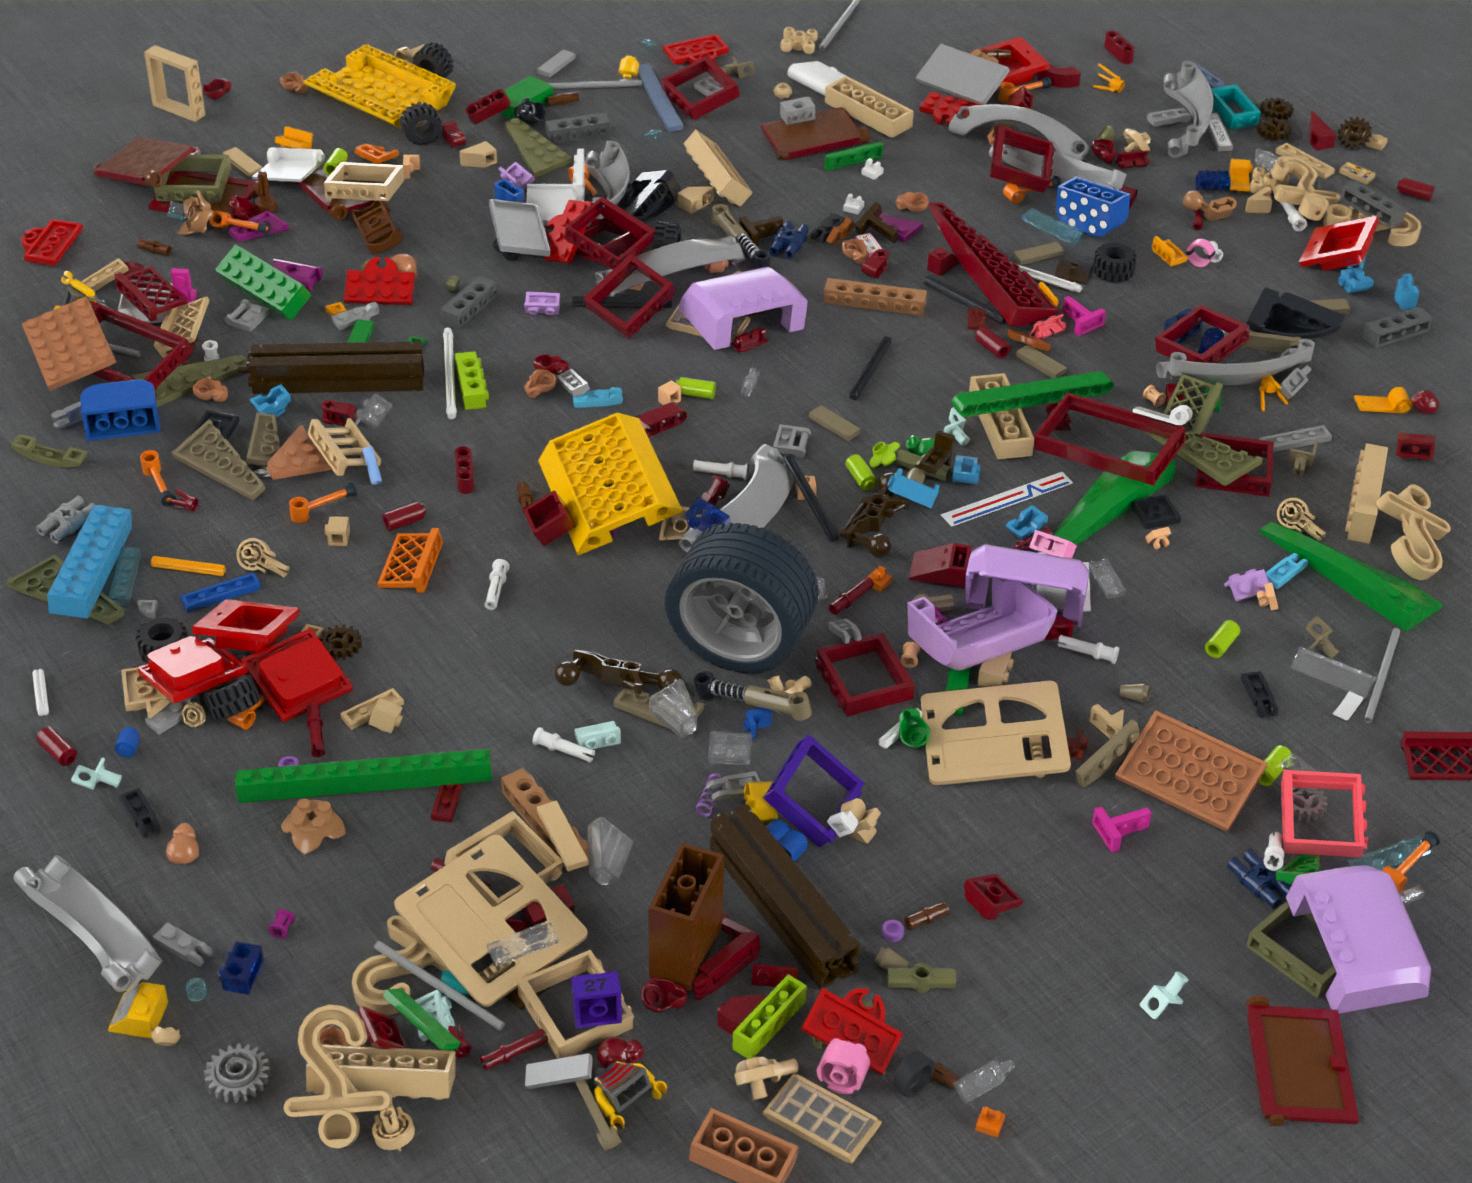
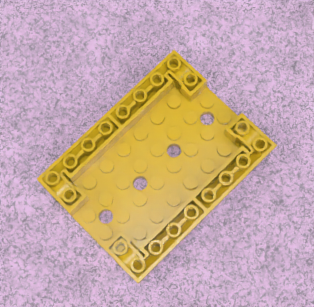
M368 44L362 45V47L346 55V67L334 73L324 68L303 81L305 85L400 129H402L400 116H403L402 112L406 111L407 106L411 107V104H417V102L422 104L427 102L428 105L431 104L438 111L448 104L456 87V83Z
M621 413L612 414L550 440L538 460L551 492L555 490L563 499L576 527L568 533L578 556L612 542L610 530L643 516L647 525L650 526L683 512L639 418Z

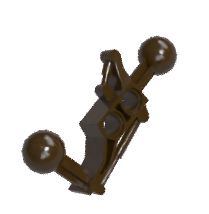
M885 473L879 478V494L873 493L871 497H863L860 506L851 516L850 521L843 529H840V536L847 539L848 548L855 542L867 546L870 554L875 557H884L890 552L892 545L889 537L884 534H876L872 537L863 534L870 531L879 532L886 517L891 518L894 516V512L909 508L908 498L890 496L896 494L888 489V481L891 475H895L894 473Z
M576 649L573 653V661L559 663L554 672L555 679L563 686L575 684L579 679L580 671H584L600 678V683L632 689L635 694L642 693L643 683L658 685L660 690L667 694H674L682 686V677L677 670L665 669L660 674L641 671L642 663L607 658L598 653Z

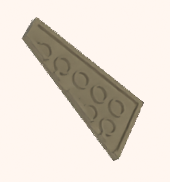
M210 419L172 452L173 458L252 501L265 490L263 482L250 470L247 463L240 458V455L227 439H224Z

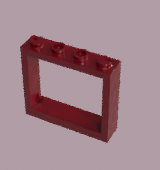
M708 56L661 79L663 85L661 88L693 121L740 97L738 84ZM705 72L723 87V89L694 104L688 101L675 88Z
M999 126L994 138L990 177L1044 193L1046 188L1050 187L1052 180L1050 177L1054 161L1052 159L1054 155V150H1052L1053 142ZM1003 144L1042 155L1041 177L1001 165Z
M602 196L566 226L564 239L614 270L629 254L636 257L653 242L655 230ZM601 214L639 240L621 256L617 257L579 231Z
M605 217L593 219L591 225L586 227L583 234L588 238L603 231L621 235L604 245H600L616 256L623 254L639 240L607 218L605 220ZM577 248L575 255L601 263L580 248Z
M629 254L583 299L590 311L629 339L645 323L649 322L651 317L659 312L668 301L672 300L676 292L670 281L632 254ZM637 269L662 287V289L625 323L601 306L600 303Z
M1199 305L1155 337L1156 352L1169 358L1172 353L1180 352L1186 355V361L1219 363L1250 340L1249 325ZM1201 321L1230 333L1202 354L1174 342Z
M1201 432L1200 438L1207 437L1229 445L1231 450L1237 452L1242 450L1248 452L1247 455L1266 457L1265 477L1243 475L1224 486L1197 468L1195 487L1269 497L1272 484L1274 442Z
M884 633L864 637L860 641L852 640L847 644L840 643L817 649V658H815L817 669H820L824 682L828 683L832 696L836 697L838 707L842 708L846 717L913 700L915 685ZM876 651L896 685L851 697L833 667L832 662Z

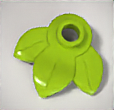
M898 442L891 444L877 443L872 449L874 456L870 459V466L874 469L880 464L885 466L892 464L896 459L894 452L901 447Z

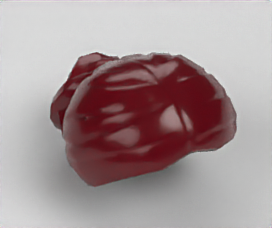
M214 79L208 85L204 84L203 92L208 98L218 100L231 90L232 84L227 79Z
M1100 139L1092 142L1093 153L1101 157L1104 162L1112 163L1116 157L1113 141Z
M238 195L230 198L229 207L236 211V216L239 220L247 221L259 215L258 207L254 206L248 198Z
M545 353L537 356L533 362L535 370H548L556 375L569 370L568 362L562 360L559 355L551 357Z
M1429 390L1419 391L1411 399L1413 405L1423 414H1433L1439 407L1437 397Z
M659 978L647 981L641 993L642 1003L648 1010L654 1013L663 1012L670 1007L680 1009L684 1006L688 997L686 990L681 985Z
M609 1037L599 1045L597 1059L601 1066L606 1069L616 1061L629 1064L637 1063L641 1060L644 1049L636 1039L625 1041L620 1037Z

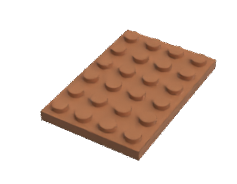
M87 296L22 323L50 391L117 363Z
M1155 710L1115 774V778L1225 832H1229L1266 770L1268 762Z

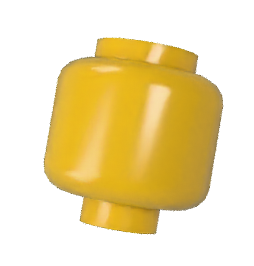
M625 56L620 61L619 73L624 79L628 80L638 75L639 62L633 56Z

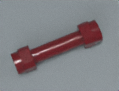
M1198 209L1194 211L1195 218L1192 224L1194 230H1201L1203 225V219L1201 218L1203 210Z

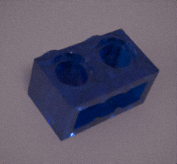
M700 497L686 512L687 524L691 528H697L702 532L712 528V524H718L719 526L720 524L726 525L731 523L728 514ZM698 514L703 515L702 517H696Z
M235 942L233 949L228 951L225 966L221 967L219 972V980L224 991L250 994L264 962L262 946Z

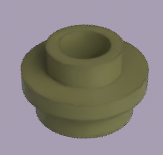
M455 275L452 278L449 277L446 282L447 290L455 292L460 279L456 278Z

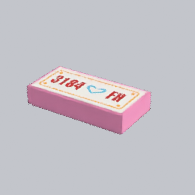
M871 233L855 236V239L864 240L869 257L876 250L882 249Z

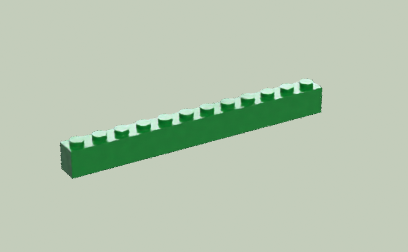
M490 749L247 769L236 770L235 788L239 803L477 783L492 781Z

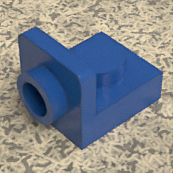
M764 708L746 711V720H743V726L745 731L749 732L751 738L756 737V729L771 726L772 711Z

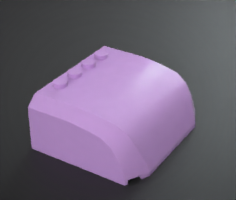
M763 267L692 283L681 298L679 310L711 347L716 350L730 346L732 320L738 316L781 307L783 310L781 324L788 332L804 329L808 300L784 276L769 267Z
M983 544L973 550L969 558L966 572L965 608L974 610L985 608L990 580L993 577L1067 590L1062 616L1073 621L1074 626L1081 627L1090 570L1079 559Z
M993 577L992 606L938 625L935 624V606L927 598L922 597L907 603L908 635L936 661L956 671L1043 641L1054 624L1057 615V609L1027 583Z
M1364 865L1336 868L1296 876L1286 899L1293 916L1313 914L1337 972L1325 994L1331 1010H1338L1340 1014L1428 997L1431 966L1394 881L1389 874L1375 867Z

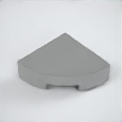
M137 600L138 609L142 615L148 618H156L157 600Z

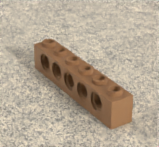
M827 278L824 288V303L919 316H923L925 311L926 290Z
M523 768L501 777L502 793L532 830L560 857L537 813V806L553 802V800H549L544 789L538 787L533 776L528 774ZM570 825L589 862V852L591 851L589 843L579 836L576 827Z

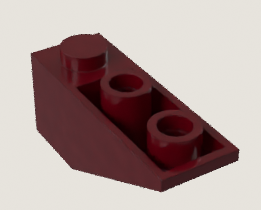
M1311 111L1309 119L1310 144L1317 151L1333 148L1336 134L1314 111Z

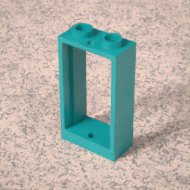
M1236 84L1211 88L1213 93V110L1219 114L1220 118L1231 130L1258 125L1261 112ZM1235 101L1244 113L1234 114L1225 102Z

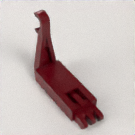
M728 913L723 915L721 930L734 940L698 967L700 975L693 980L696 1000H702L708 994L714 993L758 958V952L761 950L759 934L730 920Z

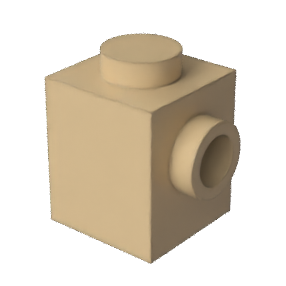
M329 517L328 524H325L328 546H347L350 534L349 517Z
M380 698L373 709L368 724L381 731L392 733L394 728H399L403 716L400 714L403 707Z

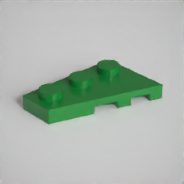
M1297 855L1276 871V880L1284 881L1285 884H1293L1297 875L1319 872L1320 856Z

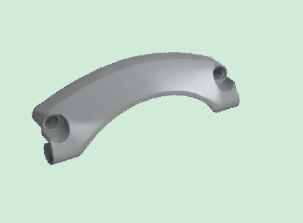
M1192 61L1182 62L1181 71L1177 73V77L1172 73H1168L1163 78L1165 92L1188 109L1194 122L1193 125L1187 127L1184 136L1179 139H1171L1168 142V154L1172 158L1188 153L1189 146L1198 145L1199 139L1206 131L1212 115L1213 93L1206 77Z
M988 104L961 107L958 114L955 113L950 121L948 131L951 133L965 136L973 129L989 122L1000 120L1018 121L1028 124L1043 133L1050 142H1053V146L1058 153L1083 161V157L1090 151L1089 145L1081 137L1060 122L1040 112L1012 105ZM969 111V116L964 118V113ZM1082 144L1085 145L1084 151L1079 152V146Z
M607 141L605 149L600 155L595 151L587 154L585 164L589 174L604 188L607 200L617 205L626 192L630 170L627 158L620 145L614 141ZM600 197L593 198L592 203H595ZM599 214L595 219H602L604 216Z
M1003 144V162L1041 177L1042 155ZM993 145L991 146L989 151L990 157H992ZM1055 151L1052 157L1054 161L1051 167L1053 171L1050 178L1058 176L1061 184L1074 177H1079L1121 190L1127 174L1115 169L1110 171Z
M733 236L717 240L693 239L677 242L636 256L637 259L661 276L715 262L730 260L731 264L735 265L745 260L741 246ZM612 269L595 273L597 285ZM636 269L610 295L611 297H620L626 293V289L651 281V279Z
M1301 339L1298 348L1286 349L1285 352H1282L1280 358L1253 363L1217 364L1186 361L1187 357L1185 354L1174 352L1171 354L1170 361L1157 363L1156 372L1159 378L1181 377L1184 374L1213 385L1216 382L1223 385L1250 384L1261 381L1269 375L1273 376L1296 364L1307 363L1312 358L1315 343L1310 339Z
M767 444L759 447L750 458L751 462L755 465V471L747 486L727 505L692 525L679 541L681 549L688 552L693 542L702 532L716 525L746 523L750 526L756 525L758 528H764L785 502L794 482V478L778 449Z
M55 855L45 869L39 868L36 874L29 867H22L16 871L14 875L15 883L34 902L66 925L91 949L101 963L103 969L101 975L117 992L134 989L142 978L149 980L161 964L162 959L136 925L109 898L60 856Z

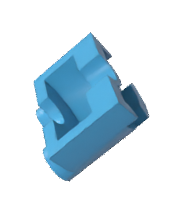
M1362 269L1341 270L1339 285L1343 286L1347 293L1368 291L1370 287H1373L1374 280L1369 276L1365 277Z
M1411 273L1404 274L1403 278L1398 279L1394 299L1402 310L1416 308L1419 297L1417 286H1413L1414 280Z
M282 384L270 389L267 396L260 394L250 399V401L259 413L272 414L278 417L286 411L284 408L288 402H291V397Z
M956 455L952 482L978 484L981 466L977 465L978 458Z
M1031 505L1020 513L1018 520L1015 518L1010 520L1006 525V529L1024 541L1034 535L1035 530L1040 531L1043 522L1047 523L1048 516Z

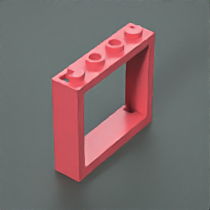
M1283 770L1281 795L1284 853L1362 858L1363 851L1367 850L1368 837H1364V831L1367 830V819L1363 818V813L1366 812V800H1362V795H1365V785L1361 783V774ZM1293 787L1352 790L1354 842L1294 839Z

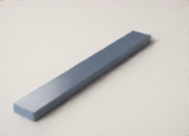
M649 64L639 65L638 77L642 80V85L668 132L683 130V124L666 93L661 88V84Z

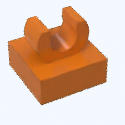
M879 566L878 569L876 568L868 576L874 581V587L872 588L880 592L892 582V576L886 573V568Z
M987 1106L983 1107L975 1130L998 1138L1006 1114L1001 1113L999 1110L989 1109Z

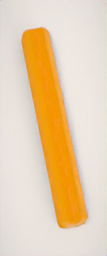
M153 556L151 559V566L156 568L224 576L226 572L225 566L220 564Z

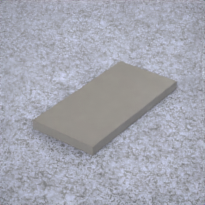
M940 44L915 79L922 84L971 102L985 105L1010 70L1008 67Z
M490 199L489 207L500 251L550 256L551 250L538 204Z

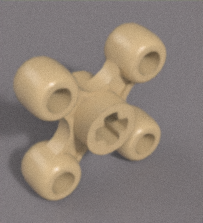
M792 27L784 29V39L781 41V50L783 52H790L793 48L795 50H803L806 54L814 53V42L818 38V33L815 29H809L806 33L795 31Z
M1256 167L1252 173L1253 180L1250 183V192L1255 194L1267 186L1272 189L1271 193H1274L1275 196L1280 185H1288L1290 176L1286 174L1284 180H1277L1272 176V173H1266L1265 169Z

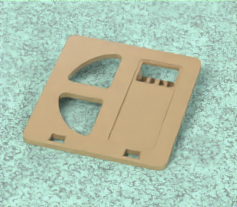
M1054 681L927 693L921 697L922 717L930 728V738L926 743L929 780L933 785L1033 775L1042 778L1045 774L1067 772L1071 768L1058 685ZM1001 700H1014L1032 705L1042 711L1046 718L1043 720L1004 724L1001 722L999 702ZM978 702L984 704L987 721L985 726L949 730L942 728L946 719L955 713L956 709ZM927 713H934L935 718L928 719ZM1041 736L1049 737L1051 758L1044 759ZM1029 737L1032 760L1025 759L1023 738ZM940 758V764L933 765L932 759Z
M500 835L488 837L397 897L394 902L396 911L482 1007L491 1006L517 988L518 980L543 970L587 938V928ZM481 850L484 855L474 860L471 856ZM476 871L496 872L515 879L523 885V888L498 906L493 907L467 880L466 875ZM427 887L429 891L419 897L416 892ZM532 902L540 903L548 925L546 941L539 951H532L505 922L506 919ZM496 947H501L504 950L503 957L479 974L472 968L471 965Z

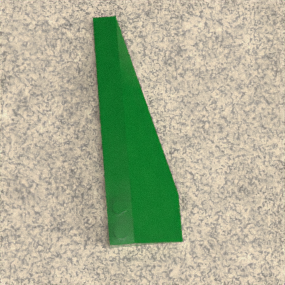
M1130 451L1120 459L1149 467L1158 453ZM1171 460L1154 486L1104 471L1052 535L1068 540L1077 546L1131 509L1132 501L1147 498L1173 480L1177 462Z
M1270 522L1259 529V532L1289 553L1298 554L1299 560H1308V566L1405 632L1443 607L1441 602L1414 584L1287 527Z

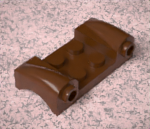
M376 200L366 209H352L350 211L372 255L393 248L401 243V238L404 237L400 229L396 230L388 212L391 210L386 202L383 204L382 201Z

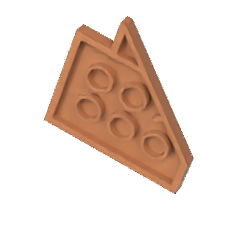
M300 425L267 462V470L272 479L332 470L307 435L303 425Z

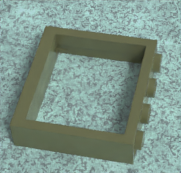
M189 154L162 175L163 182L161 186L154 187L156 200L185 201L191 197L198 198L196 191L199 190L206 201L221 202L231 171L229 155ZM170 171L218 172L215 185H166Z
M1286 901L1249 933L1246 947L1312 995L1319 998L1329 989L1337 975L1334 965L1321 975L1266 936L1292 913L1288 901ZM1312 913L1304 915L1316 924Z

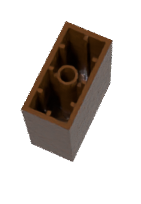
M681 843L648 908L649 979H665L674 984L681 985L685 990L692 991L694 987L693 980L700 974L698 967L705 963L723 926V854Z

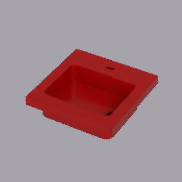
M1022 37L979 49L981 52L983 49L993 50L994 48H999L1000 50L1009 49L1011 51L1009 59L998 60V64L1006 66L1010 70L1001 83L1010 82L1015 86L1031 81L1034 73L1050 69V63Z
M1378 216L1315 228L1299 260L1300 266L1320 264L1322 270H1330L1361 263L1374 238L1373 233L1379 223Z
M226 599L193 625L192 631L193 634L215 636L216 646L220 648L258 652L271 646L287 632V626L300 615L299 608Z
M311 628L241 659V662L247 666V674L251 675L256 687L282 723L307 712V706H310L312 703L320 706L353 690L351 682Z
M194 636L184 638L150 652L147 655L149 663L138 667L139 675L174 704L248 673L245 664L224 648L217 647L216 642L211 638L201 641Z

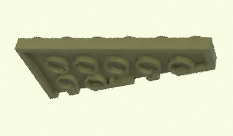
M513 118L505 122V129L509 136L513 138V143L517 145L521 157L527 163L528 169L532 172L534 178L572 163L571 156L522 120Z
M243 355L178 366L155 389L157 407L193 393V385L201 379L210 377L214 381H222L240 374L237 371V367L246 366L248 360ZM150 372L134 374L131 377L135 380H143Z
M1191 431L1186 433V441L1177 452V455L1224 486L1258 467L1263 461V458L1259 456L1256 458L1247 455L1248 452L1231 450L1229 445L1210 438L1194 436L1195 433ZM1145 432L1163 445L1169 439Z
M54 554L6 581V585L10 589L48 602L47 594L64 561ZM101 592L89 618L109 625L125 616L124 609Z

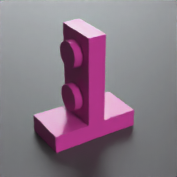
M172 268L171 278L173 287L187 299V303L195 301L197 289H192L189 269Z
M1070 296L1064 298L1062 312L1076 322L1074 333L1077 336H1081L1104 325L1106 316L1104 309L1100 308L1090 312Z
M1103 807L1094 809L1092 824L1113 853L1120 850L1122 836L1149 828L1152 813L1147 807L1109 818Z

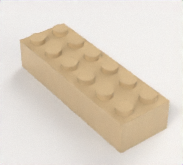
M844 76L825 87V103L834 108L842 107L847 115L890 138L899 135L913 126V110L848 76Z
M695 130L684 142L687 148L686 152L693 157L692 160L699 165L698 168L711 181L710 185L717 189L716 193L722 198L725 196L732 205L737 204L741 207L753 192L719 146Z
M1005 373L974 376L970 379L969 392L1009 386L1010 384ZM1021 408L978 415L997 460L1033 455L1034 437Z
M1366 443L1365 450L1360 451L1345 531L1348 532L1347 540L1370 544L1378 512L1376 500L1380 498L1388 447Z
M322 1045L359 1092L385 1090L391 1094L392 1098L408 1096L412 1099L432 1097L435 1100H441L450 1096L455 1079V1051ZM307 1063L306 1091L322 1094L325 1090V1084L309 1063Z

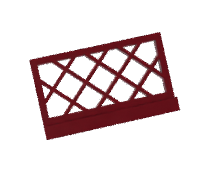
M152 266L125 276L121 272L114 274L116 289L151 322L157 320L158 314L187 303V299ZM138 287L146 288V290H139ZM162 290L170 291V293L162 292ZM159 297L167 298V300L159 299ZM156 304H160L163 306L157 308Z
M1404 732L1400 746L1401 750H1404L1410 780L1472 781V766L1470 767L1462 761L1466 756L1472 760V732ZM1410 750H1418L1422 754L1417 758ZM1438 750L1443 754L1437 758L1429 751ZM1458 750L1461 753H1463V755L1460 758H1457L1455 755L1450 753V751ZM1424 756H1427L1434 762L1430 767L1421 761ZM1445 756L1455 762L1451 767L1441 761ZM1417 764L1426 771L1424 773H1415L1414 766ZM1438 764L1446 772L1438 773L1433 768ZM1459 765L1467 772L1459 774L1454 768Z

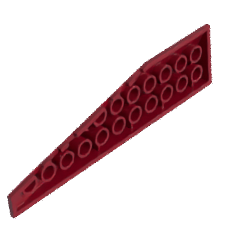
M929 202L928 205L957 259L1010 326H1026L1059 312V309L1025 270L1021 272L1018 269V264L1009 262L1006 254L997 252L998 248L983 235L978 236L973 227H967L965 225L966 221L955 216L956 213L944 203Z

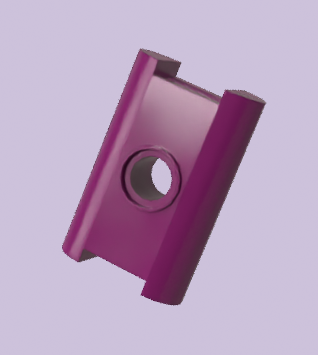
M279 259L273 260L274 264L272 266L303 284L308 291H313V285L317 280L321 281L323 269L321 267Z

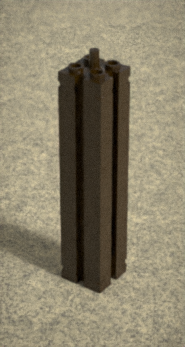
M406 341L252 344L251 352H248L246 366H238L237 371L238 373H250L248 386L252 387L253 394H269L270 389L280 384L288 393L423 391L422 341H415L414 343Z
M749 805L734 809L729 817L721 812L714 819L710 820V832L712 833V837H710V850L724 855V868L809 977L815 981L819 990L834 984L835 979L838 977L845 979L857 973L859 961L856 956H859L860 943L856 938L852 937L849 929L755 813H752Z

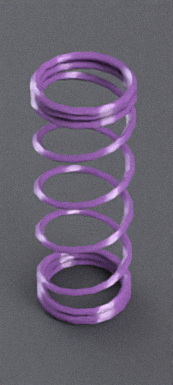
M713 773L709 776L707 783L714 780L711 779L712 776H717L719 778H722L723 776L717 773ZM706 786L696 806V812L705 817L711 815L712 808L715 806L712 802L713 800L709 798L702 800V796H705V794L713 795V792ZM702 801H710L713 804V806L710 807L708 804L703 803ZM699 806L707 807L710 813L702 812Z

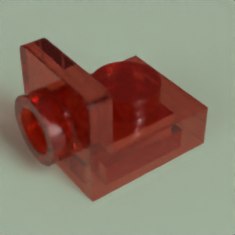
M978 307L968 308V330H979L985 327L986 309Z
M1078 730L1077 737H1066L1070 758H1082L1083 750L1087 749V737H1083V730Z

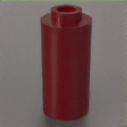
M1403 178L1399 180L1397 189H1399L1401 194L1430 201L1435 186Z
M987 327L977 330L975 340L999 359H1003L1009 354L1011 347L1007 342Z
M416 501L383 513V523L388 531H392L424 519L426 509L423 504Z
M45 727L38 733L36 737L37 742L61 766L71 765L75 761L77 751L53 727Z

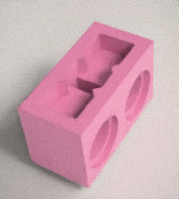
M1035 530L1029 548L1037 553L1043 552L1048 555L1072 558L1077 547L1068 540Z

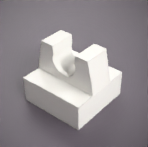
M869 158L865 163V167L862 168V175L875 180L883 174L884 168L880 166V162L877 161L874 164L872 163L873 160Z
M849 193L843 206V211L859 214L864 207V201H862L861 196L854 199L852 198L853 194Z

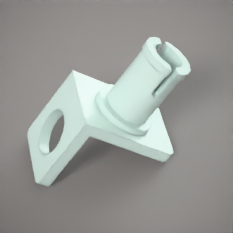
M953 407L949 415V421L952 424L945 426L944 432L954 435L960 445L964 446L970 441V438L963 432L966 420ZM954 414H955V415L957 416V418H958V421H957V422H956L955 419H954Z
M101 758L96 770L79 765L71 782L94 790L99 781L117 788L122 775L105 770V767H103L105 758ZM87 773L91 778L88 781H83L78 775Z
M1176 971L1166 986L1154 985L1142 1000L1140 1006L1153 1019H1157L1169 1003L1182 1004L1184 1001L1177 994L1185 983L1188 982L1187 977ZM1153 997L1159 1001V1007L1154 1011L1149 1007V1001Z

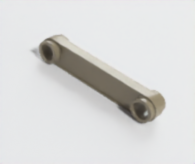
M1221 330L1219 341L1230 333ZM1249 331L1250 340L1240 347L1285 352L1286 349L1298 348L1299 341L1302 338Z
M586 1080L575 1081L600 1131L596 1136L604 1151L615 1148L622 1141L614 1126H608Z

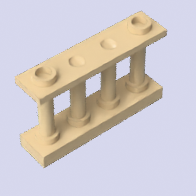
M347 418L346 426L342 428H324L318 419L311 420L307 435L337 476H344L347 466H366L362 449L372 446L351 418ZM330 435H345L346 438H332ZM337 445H352L354 448H339ZM374 451L377 460V466L379 467L381 464V459ZM359 455L361 458L347 459L345 456Z

